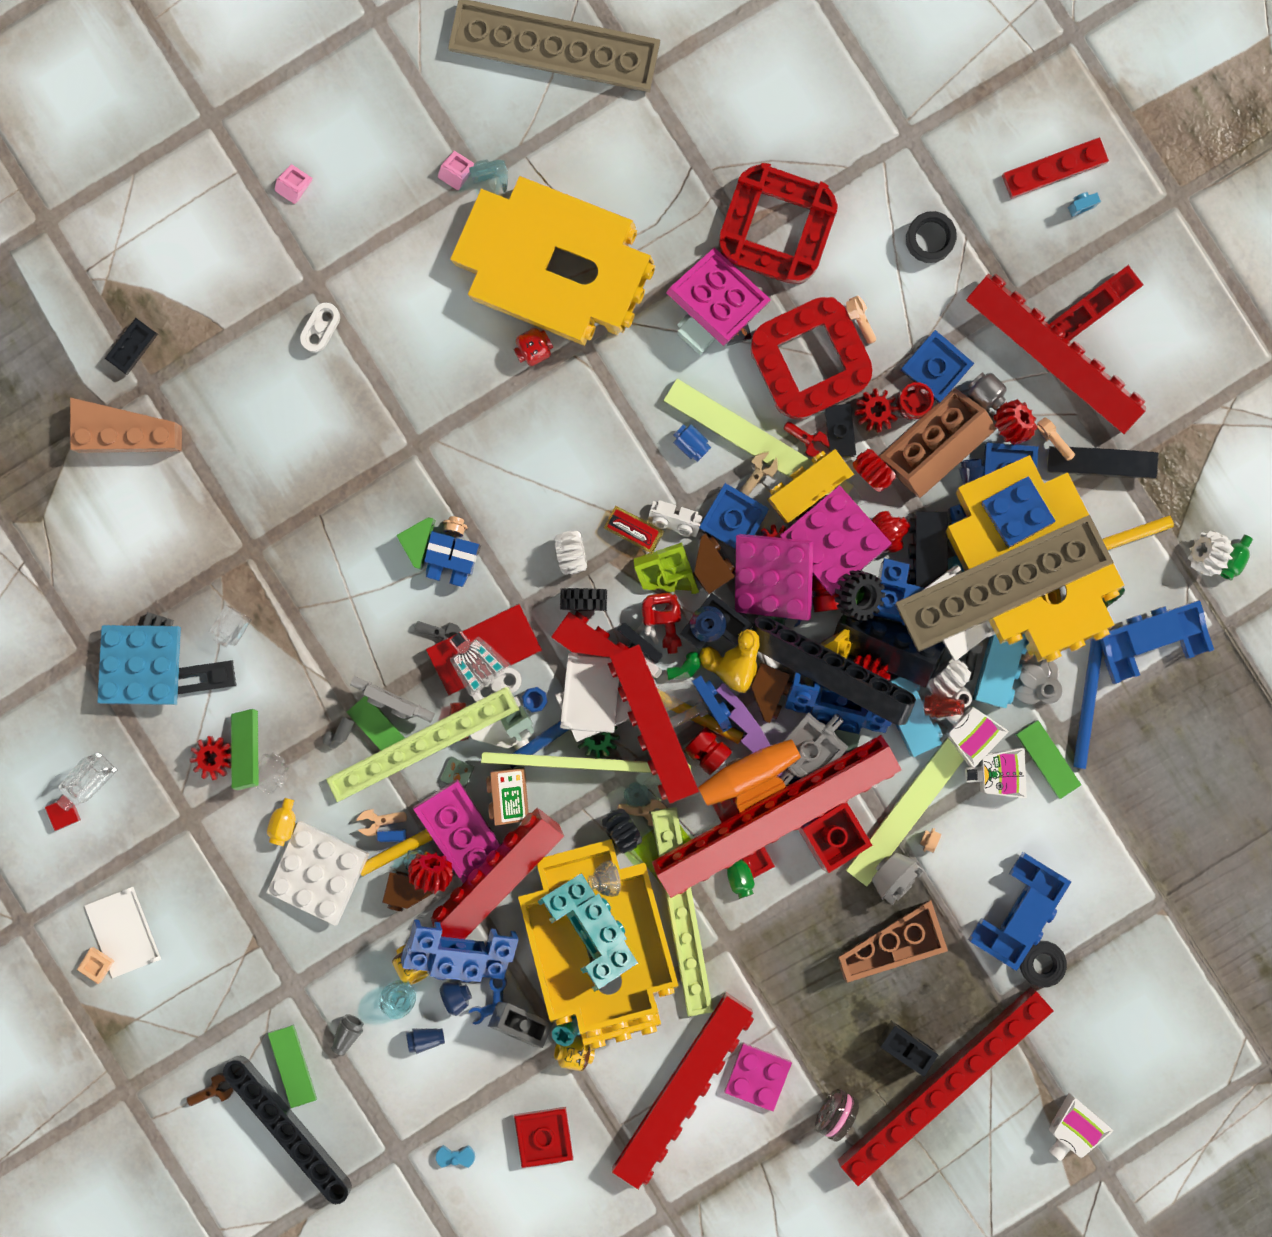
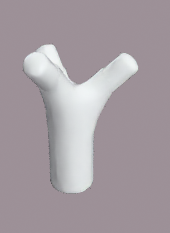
M642 622L635 631L640 634L645 629V635H650L654 644H658L659 640L656 637L654 625L645 626Z

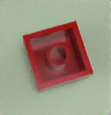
M847 802L827 811L823 816L807 822L798 829L819 866L827 873L834 871L873 846Z

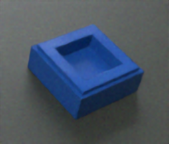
M406 829L377 831V841L398 842L404 841L407 838Z

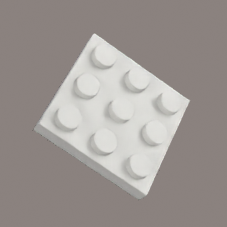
M298 821L266 893L334 926L338 925L370 853L309 824Z

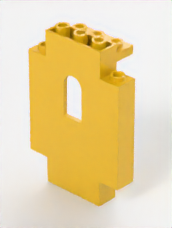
M519 176L509 199L481 188L450 258L455 266L476 274L467 294L473 301L584 346L587 340H591L595 333V322L605 326L608 332L618 335L619 332L624 333L625 328L631 326L635 316L632 313L636 303H641L645 294V289H643L647 279L650 280L655 271L651 255L628 247L629 244L632 245L637 236L633 220L522 176ZM555 248H560L594 262L598 268L596 279L590 284H580L547 271L546 268Z
M1029 455L958 487L956 495L967 518L948 526L946 534L964 571H967L1084 518L1089 513L1068 472L1044 483ZM1029 476L1056 522L1008 549L981 503ZM1113 563L1065 585L1066 597L1059 604H1049L1042 597H1039L990 619L989 622L1000 644L1007 641L1009 645L1022 640V634H1025L1029 642L1026 646L1029 655L1035 654L1038 662L1046 659L1047 663L1060 658L1062 656L1061 651L1070 648L1071 652L1084 647L1086 645L1084 641L1092 637L1097 641L1110 635L1109 630L1115 624L1102 598L1106 602L1119 596V590L1125 585Z
M612 839L544 857L537 864L543 890L519 896L518 899L550 1022L556 1021L557 1025L572 1022L571 1017L576 1016L584 1046L590 1045L591 1050L606 1046V1040L615 1038L616 1043L632 1039L631 1034L641 1031L642 1036L657 1032L656 1027L661 1026V1021L653 994L658 993L659 997L674 994V988H678L679 985L646 864L641 863L620 869ZM581 873L594 894H599L601 898L606 899L609 903L612 916L625 929L624 935L627 939L624 941L638 964L621 974V987L614 994H603L599 990L594 992L592 989L594 983L588 973H582L581 968L590 963L587 949L567 915L551 923L549 919L552 916L544 904L540 905L538 903V900Z

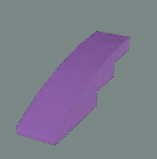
M721 683L716 691L734 707L729 717L746 732L740 742L752 753L771 746L759 724L744 704L724 683Z

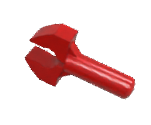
M790 421L785 423L783 429L805 443L807 449L805 454L813 458L820 453V451L814 448L812 442H821L822 445L829 448L827 436L821 431L810 435Z

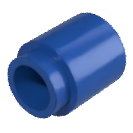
M683 424L673 434L676 438L673 443L687 457L693 458L696 462L711 449V446L707 443L708 440L692 424L688 427Z

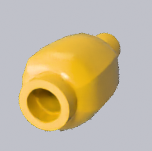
M284 798L282 807L273 812L267 828V835L270 837L269 843L284 846L285 841L291 839L296 821L295 814L292 811L294 800Z

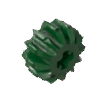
M600 732L602 735H605V740L600 741L601 744H595L594 739L587 737L585 742L578 745V748L582 749L587 745L589 747L585 752L587 757L591 754L592 749L595 750V759L600 758L599 750H603L604 755L608 757L610 753L606 748L607 746L614 750L617 749V746L611 743L610 739L619 740L620 736L611 735L609 732Z

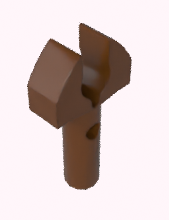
M218 1073L211 1077L212 1084L210 1087L188 1096L187 1103L189 1106H193L213 1096L219 1097L222 1102L231 1097L234 1089L232 1087L227 1090L218 1089L217 1087H219L220 1083L226 1081L223 1073Z

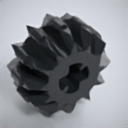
M624 809L613 810L602 819V826L607 836L612 839L615 848L620 853L630 852L642 843L640 832Z

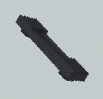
M233 660L179 668V676L207 672L208 682L178 686V694L237 686Z

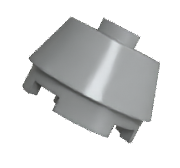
M895 853L890 859L885 857L875 869L878 872L872 878V882L882 900L886 899L893 905L896 900H900L915 882L914 879L916 877L919 878L924 872L917 865L918 861Z

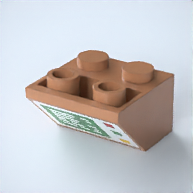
M525 767L493 770L490 772L491 776L486 778L487 792L492 793L493 802L489 804L490 820L494 819L495 825L522 822L523 818L529 813Z

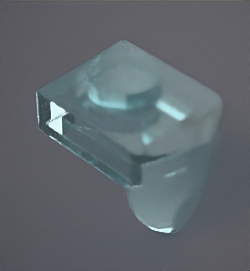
M480 160L475 162L473 167L469 168L474 184L499 177L503 194L506 193L508 171L504 160H494L491 162Z

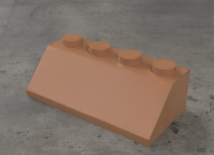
M954 388L941 403L935 405L879 457L895 472L896 477L905 487L921 498L997 428L984 408Z

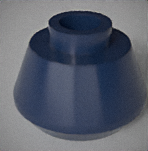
M704 606L696 610L692 615L690 628L697 639L704 642H712L723 635L726 628V620L719 609L712 606Z
M460 981L444 982L439 989L443 1004L450 1015L458 1016L469 1006V1000L472 999V995L467 984L462 985Z

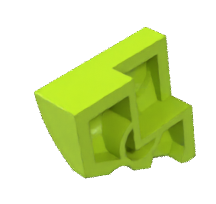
M682 542L633 559L634 568L643 589L655 590L660 588L667 592L685 590L691 591V594L699 593Z

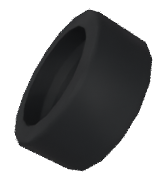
M928 211L918 215L912 221L906 233V246L910 254L924 263H936L945 259L953 250L957 240V232L953 221L945 214L937 211ZM925 223H937L946 233L945 245L936 252L924 251L916 241V233L921 225Z

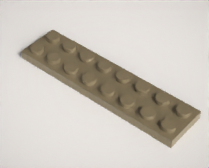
M458 0L448 49L451 52L650 93L660 39L472 0Z
M1088 515L900 600L895 605L917 651L920 652L1112 565L1114 562L1091 516Z

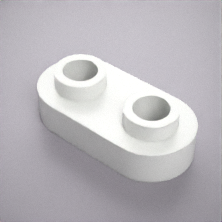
M321 303L314 309L300 336L301 344L306 350L314 353L320 352L329 342L340 321V313L333 304ZM326 313H330L332 315L331 320L324 321L323 316ZM315 335L319 336L318 343L312 344L311 338Z
M504 668L497 674L495 672L488 676L487 679H482L483 682L479 681L482 686L475 692L472 690V696L476 702L485 698L481 694V690L484 687L490 689V695L505 687H509L511 693H514L521 686V675L516 669ZM508 675L514 679L513 684L510 686L504 683V679Z

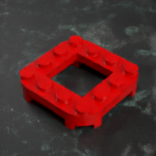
M769 163L752 166L742 172L738 179L720 232L719 246L721 254L735 266L789 284L804 283L816 272L838 209L835 195L828 188L829 186L822 181L817 183L770 167L771 164ZM761 193L810 210L794 256L746 240Z
M819 297L763 323L753 334L750 349L752 359L755 360L775 402V407L780 413L789 418L804 420L854 395L856 396L865 389L872 378V363L846 308L834 297ZM822 325L825 327L845 371L799 391L778 346Z

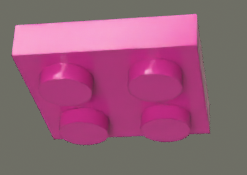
M743 1042L724 1092L774 1112L792 1061Z

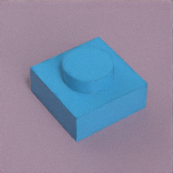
M1084 192L1073 198L1074 202L1071 203L1068 209L1071 217L1095 208L1101 200L1097 192L1091 195L1088 192Z

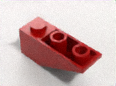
M578 611L574 615L568 612L551 636V638L573 653L610 657L629 649L620 641L615 645L608 640L610 634L599 626L595 630L587 625L589 619Z

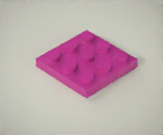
M715 247L666 292L723 346L765 308L771 300Z
M840 485L780 535V538L813 541L812 574L831 596L835 594V589H840L841 586L838 585L839 580L845 581L842 576L845 574L850 575L849 571L852 570L862 571L892 544Z
M745 534L737 535L735 611L800 620L811 619L813 541Z

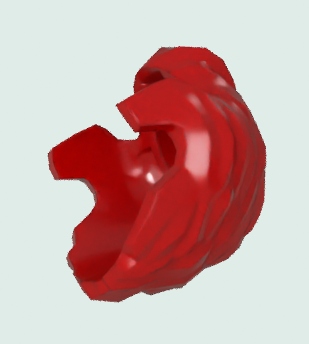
M882 511L876 514L871 521L892 543L883 553H893L901 550L904 545L901 540L908 533L910 524L904 517L891 516L889 511Z

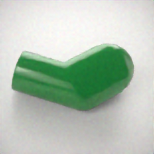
M689 652L681 667L667 668L668 680L692 678L701 666L699 654Z

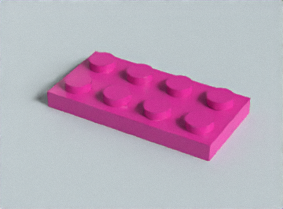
M458 779L413 807V810L443 855L446 856L447 861L452 862V868L463 884L468 879L469 874L485 862L487 855L501 845Z

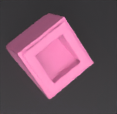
M453 151L441 165L438 178L454 189L460 190L476 164Z
M291 164L277 178L275 191L293 204H296L313 178Z

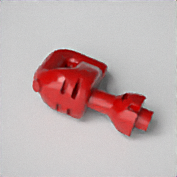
M670 593L647 596L642 602L643 624L645 626L665 624L666 635L662 640V648H667L668 654L678 653L677 647L682 646V642L676 634L675 623L681 621V611L677 596ZM667 603L663 611L652 609V605Z

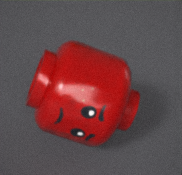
M532 328L516 337L517 347L513 350L520 363L525 361L529 366H535L551 356L553 345L544 330L540 331L537 328Z

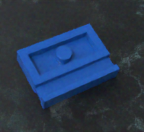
M702 676L693 680L695 688L722 731L726 732L732 728L728 719L731 713L724 702L719 704L715 699L714 695L718 694L711 681L709 680L705 683Z

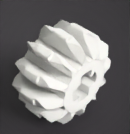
M566 531L556 535L555 547L561 572L573 575L585 571L587 559L581 534L578 531Z
M1216 531L1202 532L1199 539H1194L1195 544L1189 548L1192 553L1188 557L1191 561V567L1206 576L1220 575L1222 568H1228L1227 562L1233 559L1230 553L1234 550L1230 545L1231 540Z
M951 657L938 665L927 687L938 699L942 701L947 700L964 687L969 681L971 672L963 661L961 662L959 659L954 661Z

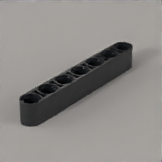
M758 617L755 619L752 631H755L759 636L760 646L758 652L893 724L905 725L908 723L916 702V698L911 692L771 618Z
M241 1055L233 1057L224 1066L223 1076L322 1195L332 1204L343 1203L352 1188L351 1181L249 1059ZM232 1064H239L243 1069V1074L235 1075L231 1068ZM248 1085H257L260 1089L259 1095L251 1094L248 1090ZM265 1105H274L277 1113L275 1115L268 1114L265 1110ZM282 1125H291L294 1133L292 1135L285 1134L282 1130ZM306 1144L309 1146L311 1153L308 1155L302 1154L298 1146ZM322 1164L326 1166L328 1173L324 1175L319 1174L316 1171L315 1165ZM334 1184L341 1185L345 1193L336 1194L332 1186Z

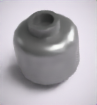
M982 372L968 385L970 388L969 398L986 411L990 408L996 411L1006 401L1003 396L1007 388L993 373L985 375Z

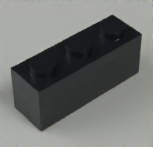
M916 511L913 513V518H909L908 523L910 527L908 530L909 533H913V544H909L908 547L909 559H913V569H909L908 572L909 584L926 588L948 571V536L946 534L948 512Z

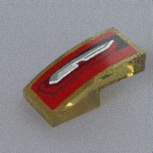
M616 505L603 527L608 532L653 554L664 533L660 528Z

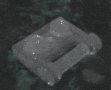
M688 672L657 686L666 711L691 699L695 705L669 718L673 728L699 715L703 717L708 714Z

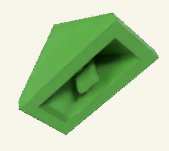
M430 517L396 535L413 566L420 570L423 568L431 531H433L436 522L435 519Z

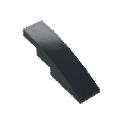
M1049 446L1048 473L1065 474L1068 472V474L1157 479L1158 452L1070 447L1075 456L1067 461L1055 446Z

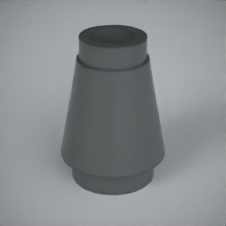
M346 1014L339 1021L331 1050L338 1055H345L362 1034L364 1023L356 1016Z

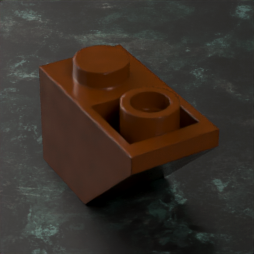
M704 534L700 538L694 575L709 595L735 577L732 573L735 571V568L728 558L723 560L718 550L721 547L713 536L708 538Z
M760 663L750 688L763 720L770 723L772 719L777 720L782 705L778 703L782 695L787 696L792 681H789V674Z

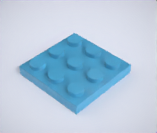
M102 625L97 703L177 705L181 627Z

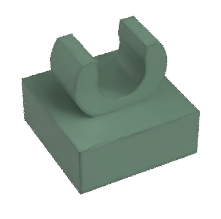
M522 705L519 706V711L501 719L510 738L515 736L516 740L521 741L522 738L519 733L525 729H528L531 734L534 733L533 723Z

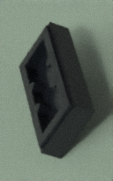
M135 318L105 359L128 375L158 334Z
M851 404L833 405L825 409L829 452L836 449L841 457L856 456Z
M622 623L617 629L631 641L628 645L630 648L640 645L642 652L656 663L663 657L662 653L626 623Z

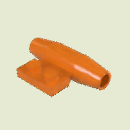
M792 739L759 749L724 767L701 784L698 789L707 806L736 797L735 804L738 810L742 812L786 788L782 778H779L777 775L801 758L800 753Z

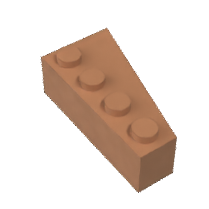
M70 398L71 450L75 452L182 451V426L176 422Z
M930 900L837 958L844 980L848 983L941 954L948 950L932 901Z

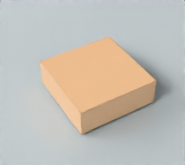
M92 947L87 952L77 971L99 984L103 981L114 960Z

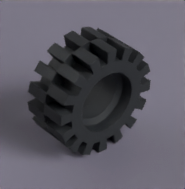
M861 570L849 571L850 575L845 574L842 576L845 581L839 580L838 585L841 586L840 589H835V593L839 594V597H834L835 602L839 603L837 608L841 610L842 614L857 620L865 621L867 618L871 619L874 617L873 613H879L878 605L883 606L884 604L883 601H880L881 597L885 598V593L881 592V590L885 589L884 584H881L882 580L876 577V575ZM863 586L864 596L860 603L856 604L857 592Z
M562 588L560 589V610L607 611V589Z

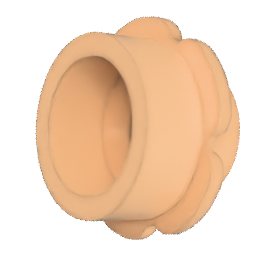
M450 516L448 520L443 521V532L452 537H463L464 530L468 529L467 525L464 524V520L459 517Z
M932 828L931 832L927 830L924 832L920 845L924 846V852L927 850L934 853L941 834L936 832L935 828Z

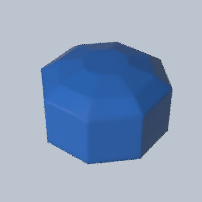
M539 687L527 689L522 696L524 707L531 712L542 711L548 703L546 692Z

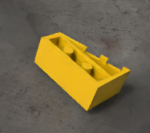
M836 449L827 454L824 451L820 452L811 459L813 465L806 470L803 466L790 475L793 480L785 486L780 482L769 491L772 495L767 500L785 524L792 521L823 496L830 493L844 480L854 475Z

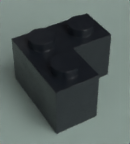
M713 593L709 595L701 606H712L723 613L726 620L723 636L735 646L738 645L740 633L746 629L750 630L753 626L751 622ZM690 621L679 634L698 650H701L706 643L693 635Z

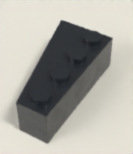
M843 614L834 632V635L844 629L850 630L849 641L851 642V649L849 654L855 657L861 654L865 658L866 655L871 653L873 660L881 657L880 664L888 665L887 671L925 688L946 649L942 641L918 652L906 626L902 623L877 616L863 621Z

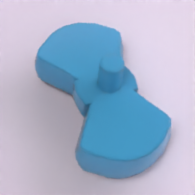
M443 1145L436 1152V1161L441 1168L450 1164H461L469 1168L475 1161V1152L469 1145L460 1151H451Z

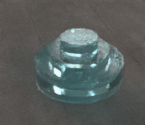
M401 980L393 981L381 992L379 1008L390 1019L397 1020L403 1018L414 1007L416 992L407 982H402Z

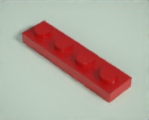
M1099 137L1004 172L1002 177L1010 198L1013 199L1107 164L1109 159Z

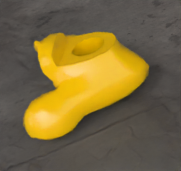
M744 630L739 635L737 647L725 652L724 657H721L719 652L711 646L704 647L700 652L702 666L708 671L715 673L731 689L736 692L745 693L757 673L756 658L760 646L759 636L755 631Z

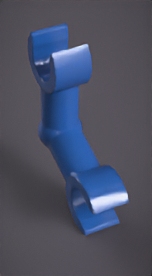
M494 978L490 979L489 985L493 990V1003L482 1008L475 1006L470 1009L468 1013L478 1011L481 1014V1018L474 1021L473 1024H480L485 1017L493 1014L498 1002H503V990L507 985L506 978L502 981V987H496L494 985Z

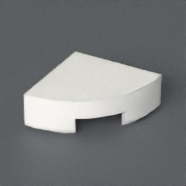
M645 657L651 674L658 679L663 673L662 669Z

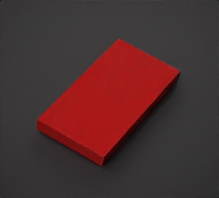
M520 604L459 632L466 641L458 647L451 641V638L455 636L453 635L426 648L448 695L470 686L453 658L459 653L464 654L468 652L470 644L476 639L505 668L542 651ZM474 652L478 660L475 659L476 664L472 662L473 665L466 661L471 671L473 672L472 669L475 668V672L482 679L486 677L479 671L478 664L487 676L492 675L486 668V665L481 664L482 661L487 662L476 652ZM488 665V667L494 674L495 671Z

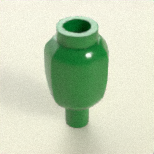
M1243 535L1239 543L1231 545L1234 548L1230 553L1233 559L1228 560V568H1222L1221 577L1232 581L1234 577L1239 576L1243 572L1250 558L1249 546L1253 538Z
M739 860L727 868V877L731 890L738 894L739 899L753 895L752 889L755 886V882L749 866L744 861Z

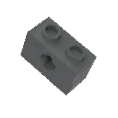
M498 1002L488 1027L533 1047L543 1048L553 1023L507 1002Z

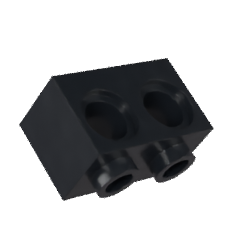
M892 1020L877 1040L882 1049L923 1077H925L939 1056L932 1047Z

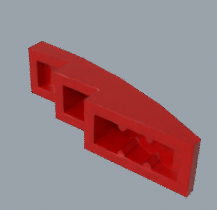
M1128 264L1049 325L1053 326L1055 324L1066 333L1064 337L1070 341L1144 286V284Z

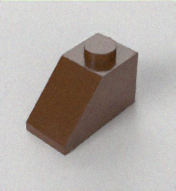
M392 870L389 873L382 903L388 904L387 908L402 912L403 908L408 909L433 893L427 891L424 894L422 889L415 890L414 885L409 883V873Z

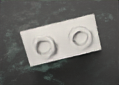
M661 500L659 502L653 501L647 523H651L659 529L667 528L676 531L682 536H697L703 517L698 515L697 511L681 507L680 513L677 515L674 514L676 505Z

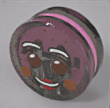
M840 1088L834 1090L826 1098L819 1110L815 1123L816 1131L834 1142L840 1141L848 1133L857 1117L859 1100Z

